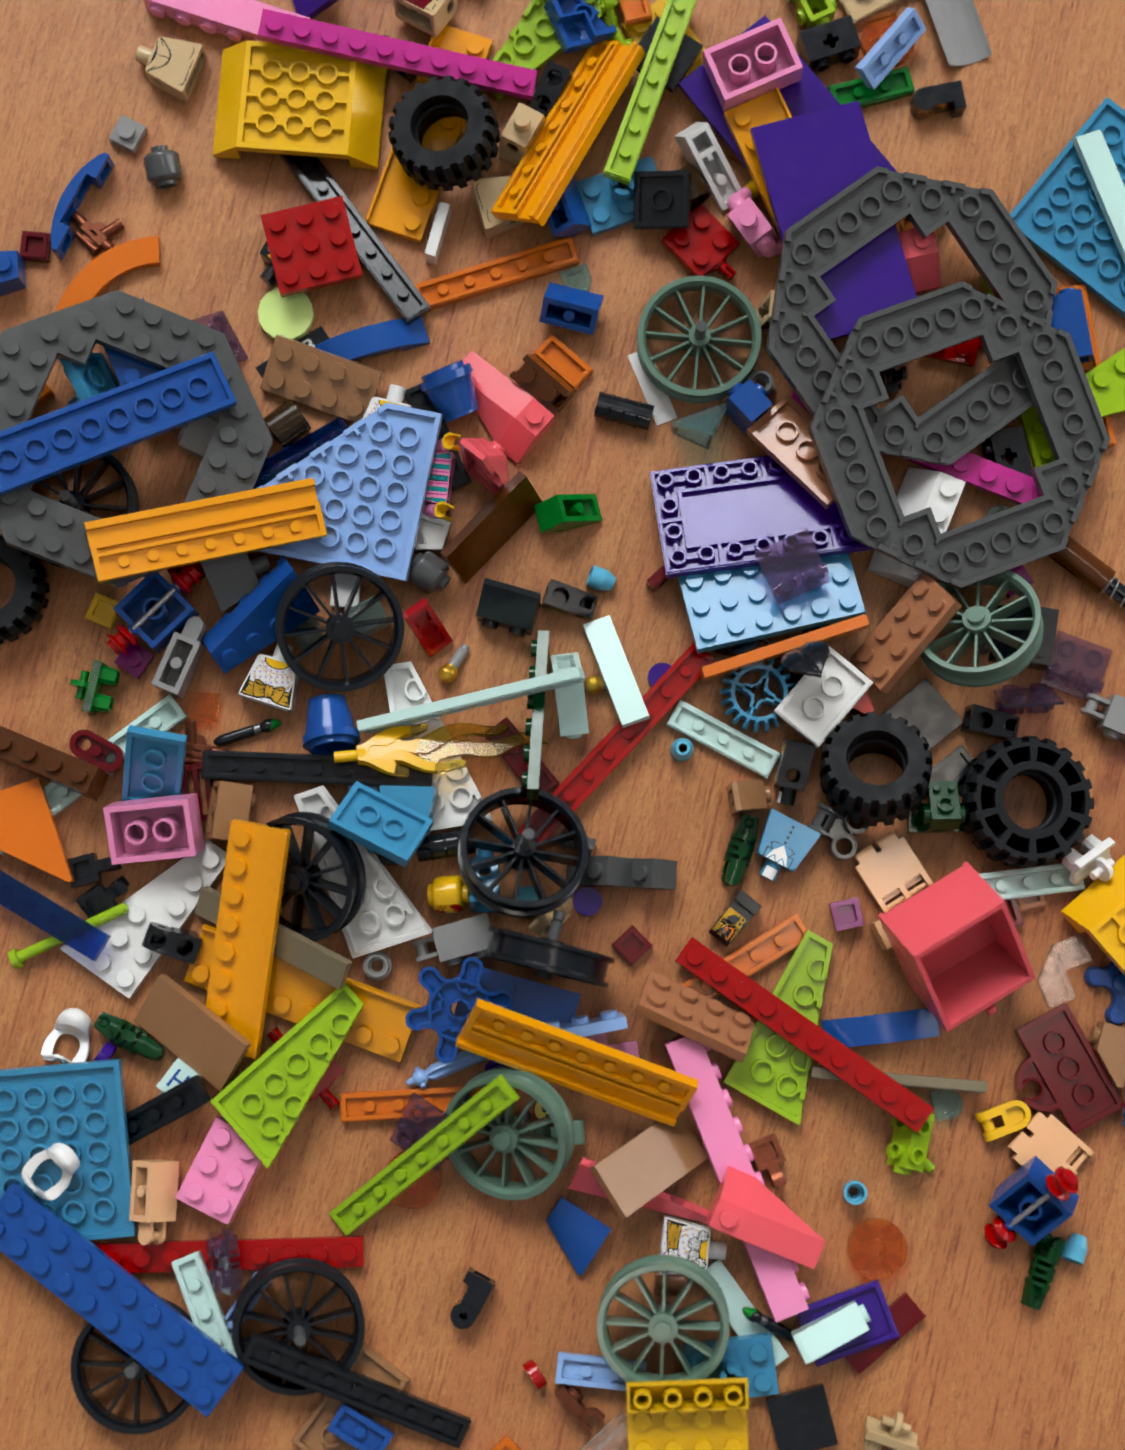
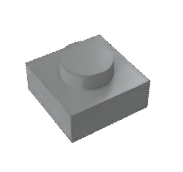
M121 115L109 136V140L111 143L136 154L148 130L146 126Z

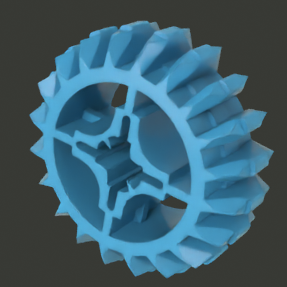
M774 659L769 660L767 665H763L762 662L738 670L739 672L728 673L733 679L725 677L722 679V683L729 688L720 689L719 694L728 696V698L721 700L720 704L721 706L730 705L731 707L724 714L725 716H730L732 713H735L736 717L732 720V724L736 725L740 719L743 720L744 723L741 729L744 731L748 728L749 723L753 724V733L758 732L759 724H762L764 732H769V722L775 728L780 726V721L777 718L779 716L774 712L767 716H754L760 705H773L777 707L788 695V691L792 690L796 685L795 683L786 684L785 681L790 679L792 675L790 672L783 676L780 674L784 668L782 664L777 669L772 668ZM762 673L760 679L755 684L738 682L739 679L747 674ZM770 677L777 683L781 699L777 698L776 694H773L768 689ZM763 682L761 695L765 699L763 700L761 697L753 707L755 694L751 690L753 689L755 692ZM735 690L747 698L748 708L746 712L738 705Z

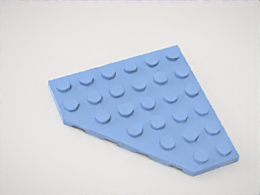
M385 403L365 419L354 423L345 429L342 434L309 453V456L297 464H292L277 474L274 479L263 486H259L258 488L313 478L327 536L259 550L258 552L277 556L284 555L287 558L316 564L328 562L354 563L371 570L380 577L407 582L443 415L441 413Z

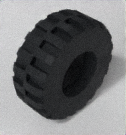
M1037 736L1014 737L988 747L986 751L981 752L973 759L974 764L967 767L963 774L965 783L960 785L958 790L959 796L962 797V804L960 806L965 807L966 824L962 826L966 834L971 833L974 837L973 845L978 850L984 849L987 852L988 858L993 861H1002L1006 866L1011 867L1023 866L1025 868L1055 862L1058 858L1067 856L1072 852V847L1079 845L1084 839L1082 832L1090 827L1092 818L1089 816V811L1094 809V798H1090L1089 789H1092L1090 779H1085L1082 773L1085 768L1081 762H1075L1071 758L1072 752L1067 748L1059 749L1056 747L1055 741L1047 738L1039 740ZM1025 775L1032 778L1041 786L1047 800L1046 814L1041 824L1035 828L1024 829L1018 826L1006 812L1004 791L1008 782L1015 776Z

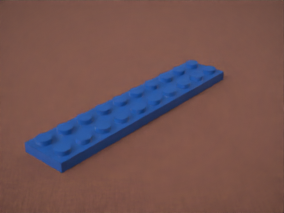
M209 352L0 431V496L236 406L235 396L214 352Z
M13 1182L0 1198V1251L203 1415L208 1417L246 1365L17 1182Z

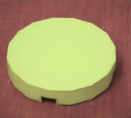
M276 287L267 292L260 301L258 308L259 323L264 332L274 340L278 334L293 340L300 339L312 327L314 320L313 305L305 293L281 298L279 288Z

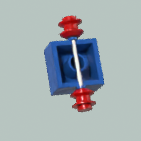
M191 564L186 567L181 566L182 571L178 574L171 572V578L175 585L173 583L170 585L159 573L145 577L113 608L129 624L127 626L129 629L122 625H116L118 632L114 636L106 634L110 638L107 644L114 652L119 655L123 651L128 655L126 648L130 644L137 646L134 633L135 635L139 634L159 654L169 645L174 631L181 633L190 617H198L200 615L179 594L181 592L179 589L186 593H192L190 586L194 582L202 584L198 580L201 574Z
M1036 1155L996 1187L989 1207L999 1216L993 1219V1224L988 1223L984 1227L985 1239L988 1244L994 1248L1004 1250L1007 1248L1008 1243H1013L1016 1240V1232L1031 1246L1038 1243L1073 1215L1079 1199L1077 1194L1079 1190L1077 1176L1071 1170L1063 1167L1056 1168L1054 1173Z

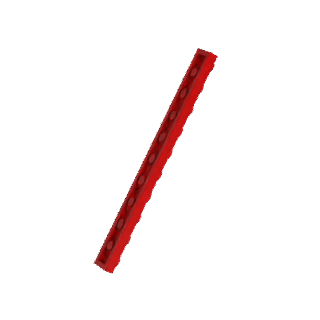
M693 642L642 697L650 719L622 728L619 721L555 789L552 795L565 802L575 812L699 680L702 667L712 664L716 660L708 652L697 654L695 643ZM538 808L530 816L529 828L536 833L551 814ZM556 818L537 839L536 843L550 839L563 824ZM525 822L518 829L519 835L523 834Z
M691 937L676 958L675 962L915 1133L919 1132L934 1110L932 1106L693 937Z
M364 1236L164 1241L158 1245L153 1242L149 1245H141L139 1241L93 1243L129 1273L174 1272L171 1262L201 1250L208 1271L262 1270L274 1262L295 1257L321 1260L335 1268L364 1267Z

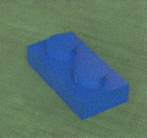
M342 1403L327 1428L328 1431L358 1450H385L394 1435L392 1431L346 1403Z

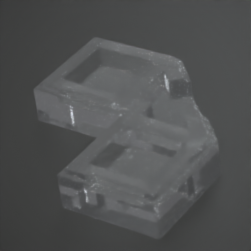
M1082 934L1053 943L1037 979L1047 1008L1076 998L1066 970L1092 961Z

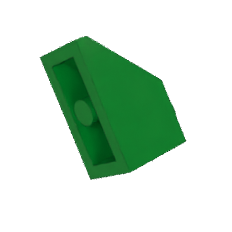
M559 494L534 505L541 533L562 532L603 521L596 494Z

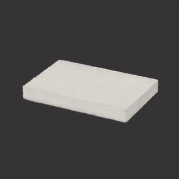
M828 646L829 656L825 662L822 677L804 675L773 711L813 746H816L817 749L873 684V681L831 646Z

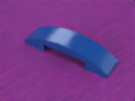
M105 152L93 158L79 170L67 185L58 202L52 221L51 249L61 260H63L75 238L73 231L69 227L72 221L70 219L71 215L78 210L91 184L102 189L114 167L111 157Z
M420 317L409 325L402 318L358 328L315 345V348L357 361L401 348L403 351L428 345L430 342L423 317Z
M927 1008L821 1020L822 1029L847 1047L940 1036L938 1021Z

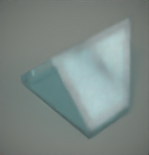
M726 403L672 421V433L709 450L727 411Z

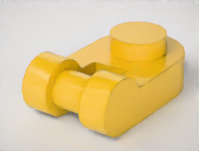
M1009 1100L975 1113L977 1122L982 1124L984 1129L982 1134L985 1142H989L1026 1127L1031 1120V1111L1024 1102ZM1000 1116L1003 1125L995 1128L992 1118Z

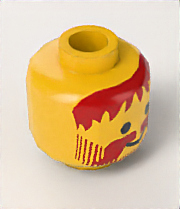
M436 877L427 888L428 905L433 907L435 912L441 914L462 912L465 903L469 902V889L464 884L462 877Z

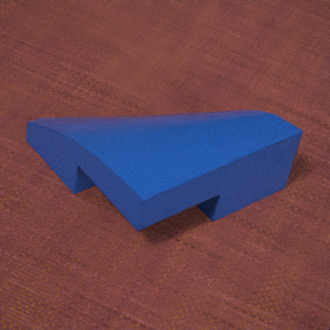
M547 0L545 3V11L564 54L588 48L615 36L617 33L616 27L613 24L608 27L598 17L599 11L585 3L584 0Z
M562 1195L546 1219L547 1224L576 1273L581 1276L601 1247L611 1228Z

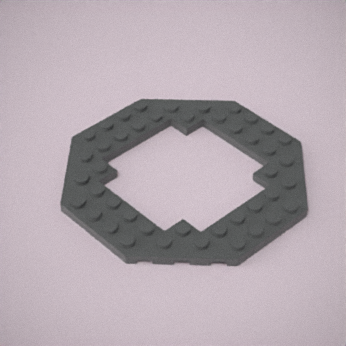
M877 166L784 232L766 351L812 417L816 412L841 355L814 317L836 301L821 276L906 216L922 239H925L945 224L996 298L1009 303L1008 306L1020 312L1025 311L1043 320L1045 324L1051 326L1053 315L1051 310L1053 296L1056 294L1057 282L993 190L967 187L965 184L947 180L928 179L927 176L908 172L889 171L888 168ZM1012 355L993 363L920 417L916 415L903 395L894 399L881 410L874 405L864 409L880 454L949 466L1029 409L1034 403L1016 356Z
M964 281L858 318L853 325L808 428L848 537L956 589L1065 549L1069 539L1068 535L1073 524L1077 521L1087 490L1093 483L1099 468L1098 464L1110 442V437L1070 333L1062 329L1057 330L1025 311L1020 312L1008 306L1009 303L990 294L985 295L973 289L972 285ZM979 337L989 364L1012 355L1016 356L1055 461L1030 470L1040 497L950 531L940 533L931 507L904 516L864 409L889 399L880 375L881 372Z
M119 290L2 331L0 336V431L30 420L58 357L85 368L97 343L164 370L213 351L237 404L234 407L208 416V418L218 421V424L184 503L254 489L272 446L273 438L224 333ZM33 484L0 496V531L6 545L97 580L84 522L101 518L31 491ZM160 571L102 583L114 588H120L131 581L141 577H148Z

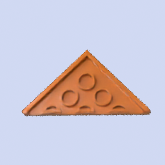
M37 777L0 791V850L64 881L73 883L75 881L41 778Z

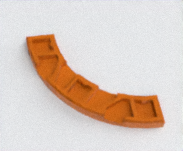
M151 236L130 240L100 254L89 262L71 281L63 293L56 311L99 297L111 285L112 281L125 273L127 275L139 269L161 266L160 237Z

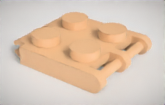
M893 831L875 842L880 850L879 852H876L873 846L869 845L854 855L858 863L854 869L883 914L911 898V896L925 887L933 884L904 836L898 839ZM920 880H923V882L918 886L914 887L910 891L907 890V888L911 887ZM901 893L902 896L895 899L888 905L885 904V902Z
M1039 1111L1035 1113L1026 1126L1032 1134L1027 1136L1023 1131H1020L1008 1145L1015 1153L1011 1158L1021 1167L1036 1155L1054 1173L1056 1168L1063 1167L1071 1170L1075 1175H1077L1078 1172L1076 1170L1088 1156L1092 1157L1095 1153L1052 1114H1048L1045 1117ZM1082 1150V1155L1076 1160V1162L1072 1166H1070L1069 1164Z

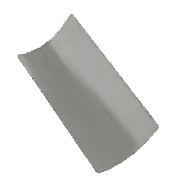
M925 0L950 66L976 63L992 55L973 0Z

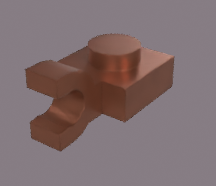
M773 1133L749 1143L757 1170L760 1172L767 1169L774 1188L786 1184L779 1164L786 1161L776 1134Z
M561 1384L555 1390V1396L575 1418L577 1417L587 1434L592 1430V1427L586 1421L590 1415L596 1416L599 1421L605 1418V1415L598 1408H586L581 1402L584 1397L574 1385L568 1387L566 1384Z

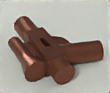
M78 211L74 212L70 217L84 232L82 234L80 231H77L74 236L87 247L93 257L98 255L101 249L107 251L115 247L108 239L125 228L119 218L106 226L102 222L92 224Z
M189 719L184 721L185 735H187L185 764L202 763L203 750L228 751L226 748L206 744V738L197 734L196 720Z

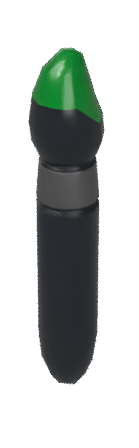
M266 719L261 724H254L219 735L214 739L213 743L223 746L255 735L257 736L263 732L269 733L280 726L281 721L278 719Z
M742 1308L743 1315L749 1321L756 1322L784 1340L795 1342L791 1334L792 1330L775 1322L774 1319L762 1314L756 1308Z

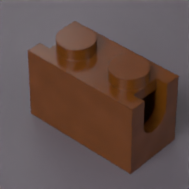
M526 354L522 359L525 362L519 370L513 371L510 377L551 413L560 412L577 390L536 354ZM562 394V397L556 402L555 400Z

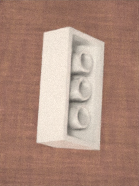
M908 468L897 494V499L904 516L931 507L939 531L944 533L948 529L966 482L940 471ZM876 550L867 571L909 588L922 574V572Z

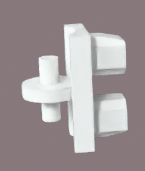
M1091 834L1081 844L1080 849L1086 853L1085 855H1081L1072 848V852L1063 857L1062 864L1071 871L1069 881L1077 885L1088 876L1093 880L1097 878L1101 881L1110 880L1114 876L1112 867L1115 865L1114 860L1111 859L1110 848L1115 846L1116 842L1110 837L1102 842Z

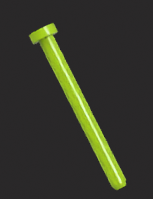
M121 903L20 951L14 948L8 951L9 960L15 969H19L24 966V961L127 914L129 907L126 903Z

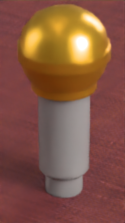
M462 644L450 661L439 668L438 677L442 682L452 683L456 680L458 668L470 649L467 645Z
M591 675L586 678L584 686L588 693L595 695L603 690H607L602 677Z

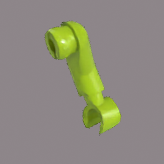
M600 0L601 10L606 13L604 15L605 24L608 27L613 24L617 30L616 35L609 38V40L620 41L621 45H630L633 39L628 38L624 40L618 28V18L614 11L615 0Z

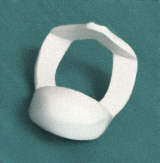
M68 1008L60 1013L56 1019L53 1031L48 1035L41 1051L43 1060L49 1062L60 1061L61 1064L87 1061L90 1053L89 1038L92 1024L91 1019L84 1011L78 1008ZM62 1034L73 1035L80 1042L79 1051L73 1061L61 1055L53 1054L54 1044Z
M55 1143L46 1150L35 1154L25 1164L21 1175L27 1186L33 1189L35 1194L44 1200L51 1201L59 1197L67 1189L73 1174L80 1166V1161L76 1153L69 1146L63 1143ZM52 1159L62 1169V1177L56 1185L44 1192L33 1183L31 1177L43 1161Z

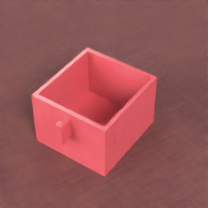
M967 861L963 863L962 867L886 913L878 915L911 990L947 1032L983 1010L988 1015L994 1014L997 1011L994 1003L1036 978L1006 902Z

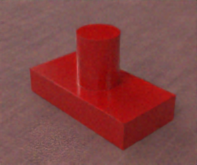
M425 598L403 612L404 620L429 657H432L453 642Z

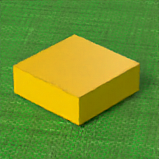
M96 592L85 615V619L113 630L119 616L113 608L119 601Z

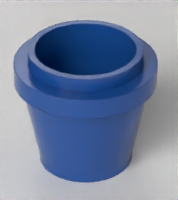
M463 360L422 376L423 382L418 384L421 393L425 392L437 412L443 415L444 423L479 409L471 375L473 368L470 363L464 364Z
M322 694L310 698L307 702L306 732L302 737L303 748L311 754L334 755L333 752L354 750L355 746L360 743V732L354 726L346 697L341 694Z

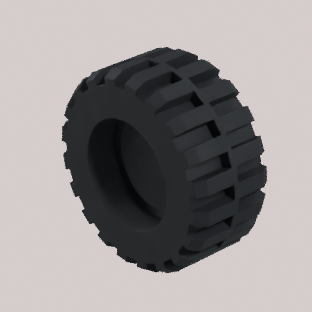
M445 75L443 79L438 80L437 76L428 78L429 82L422 84L420 81L415 84V89L411 92L407 90L401 96L403 101L396 103L393 108L395 116H391L389 120V128L391 129L389 141L404 171L421 186L426 184L428 189L435 191L439 187H442L444 191H452L453 186L459 185L461 189L468 186L467 182L472 179L476 182L482 177L481 171L483 169L489 170L492 165L490 158H495L499 150L497 146L500 142L499 125L488 99L476 85L470 86L468 80L458 78L455 81L453 76ZM446 117H459L468 121L464 136L454 146L441 151H432L421 146L425 132L436 121Z
M0 535V564L8 566L15 576L13 596L0 609V644H3V640L6 639L10 642L19 639L18 634L21 632L28 634L32 630L30 624L34 620L39 623L43 617L39 612L42 607L47 608L49 600L45 598V593L50 592V585L45 580L48 575L45 568L40 564V559L6 545L3 536Z
M875 711L866 712V716L860 717L859 714L851 716L849 723L846 721L840 722L836 725V732L831 731L821 753L820 785L822 792L827 794L826 800L830 806L834 807L837 805V813L841 816L846 817L848 814L852 817L851 821L858 824L861 821H866L868 826L877 827V822H884V825L887 826L894 824V819L896 818L899 821H903L909 817L910 811L916 812L921 806V801L926 798L928 793L933 758L932 752L928 750L929 743L926 738L920 737V730L915 725L909 727L907 725L908 720L902 717H898V719L892 718V714L883 712V715H875ZM878 753L893 759L900 766L903 774L891 783L873 785L858 779L851 772L848 765L858 756Z

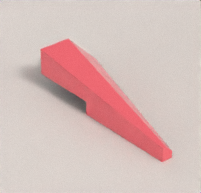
M582 1156L568 1184V1189L608 1199L590 1170V1167L598 1162ZM665 1190L642 1206L643 1208L706 1223L705 1219L709 1210Z

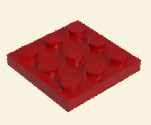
M343 196L260 215L281 298L363 278Z

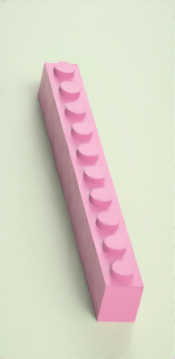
M684 1035L664 1042V1047L674 1071L698 1080V1089L689 1101L688 1107L719 1185L729 1165L756 1177L765 1186L760 1172H754L751 1165L755 1158L749 1144L743 1145L739 1135L744 1133L739 1118L737 1116L732 1117L729 1106L733 1105L727 1089L721 1090L717 1080L722 1078L718 1065L715 1061L711 1063L707 1055L711 1048ZM742 1240L775 1322L808 1310L806 1300L810 1299L804 1282L798 1283L795 1272L799 1271L797 1263Z

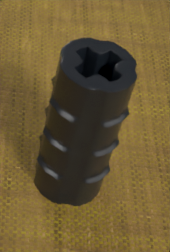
M600 392L594 416L606 419L607 421L618 422L620 425L626 424L634 428L648 430L654 406L642 403V401L638 402L628 399V397L623 398L614 394Z
M457 829L456 831L425 836L417 849L419 862L457 856L462 830ZM473 830L470 834V838H474ZM468 847L469 854L476 853V848Z

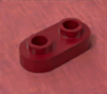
M79 730L72 735L69 746L75 756L108 773L117 772L123 767L125 753L119 746L90 730ZM89 740L91 742L90 748L83 750V742ZM115 754V761L108 764L107 756Z

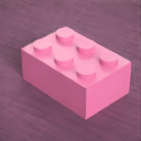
M781 17L703 50V66L724 112L766 94L776 87L782 89L802 79V63Z
M197 793L116 801L103 808L112 865L192 857L205 850Z
M222 1115L215 1118L175 1198L228 1225L233 1221L262 1161Z

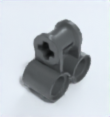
M819 802L817 805L818 811L812 823L807 824V827L821 833L820 837L830 840L828 851L835 860L843 861L851 858L858 848L853 836L865 832L869 828L868 822L862 821L863 824L860 829H853L849 824L850 815L847 814L846 817H843L837 813L836 809ZM842 839L848 842L850 849L847 855L837 852L836 842Z

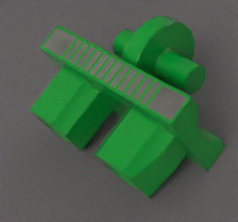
M94 660L91 674L88 671L82 670L79 680L71 679L70 686L77 688L75 698L84 699L82 710L92 715H96L97 712L111 713L114 698L102 695L101 693L104 684L117 687L121 673L108 667L102 661Z

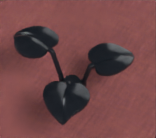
M826 624L823 626L802 630V634L808 633L810 630L814 631L829 626L831 624ZM765 638L716 649L715 653L737 656L754 650L759 642H763L766 646L772 643ZM811 641L777 658L781 661L784 669L790 671L794 682L797 684L804 675L822 677L823 668L829 656V647L824 642Z

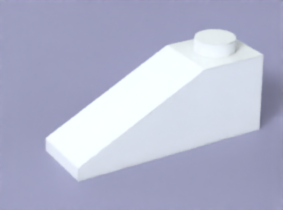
M697 121L674 137L688 163L693 164L706 184L710 185L711 197L719 209L724 211L728 208V198L742 188L709 124Z

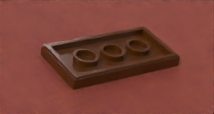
M519 471L441 550L442 556L465 584L535 513L534 505L542 502L527 476Z

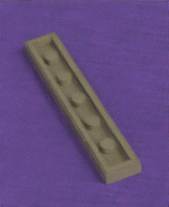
M209 886L203 887L194 913L217 925L221 892ZM278 923L274 956L338 990L344 987L352 961Z
M811 1066L808 1076L810 1078L842 1081L824 1067ZM884 1072L900 1085L907 1087L976 1093L987 1092V1081Z

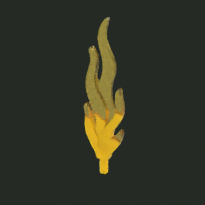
M460 722L445 725L420 738L403 741L402 739L418 736L427 731L428 723L412 726H395L385 729L367 742L357 745L356 750L333 752L334 763L358 761V765H365L381 773L397 777H407L410 773L408 768L400 765L424 773L440 774L466 767L465 760L440 761L458 756L495 758L523 743H530L531 736H525V732H521L495 741H473L466 738L470 736H498L507 731L508 724L485 726ZM543 736L542 744H549V738Z

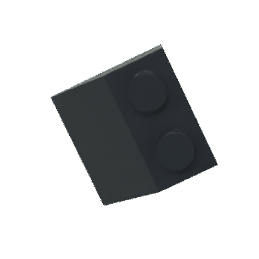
M485 578L476 615L477 620L481 621V626L497 630L499 626L509 629L508 633L517 637L524 638L525 634L532 636L541 605V593Z
M998 605V607H997L995 610H997V609H999V608H1001V607H1003V606H1005V605ZM1026 607L1005 619L1033 618L1030 608ZM1041 607L1044 624L1043 640L1037 655L1026 668L1044 671L1052 664L1059 610ZM1031 629L1002 631L1026 641ZM991 637L992 642L1004 659L1018 650ZM989 649L988 661L997 663V659Z

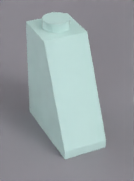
M578 652L550 655L552 673L575 667L582 669ZM584 683L554 689L560 737L566 736L568 739H576L582 737L583 734L589 733Z
M853 1300L791 1331V1334L805 1363L808 1364L868 1331L869 1328L866 1323L871 1321L864 1305L857 1306Z

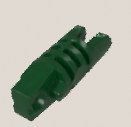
M740 814L731 833L723 859L725 863L722 870L723 874L721 875V882L725 886L738 885L742 881L741 878L744 875L745 868L749 866L759 824V818L755 816Z
M105 1012L99 1015L94 1028L109 1039L111 1043L134 1056L140 1054L146 1059H150V1061H161L164 1050H162L163 1048H161L159 1043L149 1038V1033L125 1019Z
M1049 1233L1036 1244L1032 1256L1034 1260H1031L1027 1271L1029 1276L1025 1277L1021 1304L1040 1310L1051 1288L1049 1283L1053 1282V1277L1056 1273L1055 1266L1059 1265L1065 1246L1063 1238H1054Z

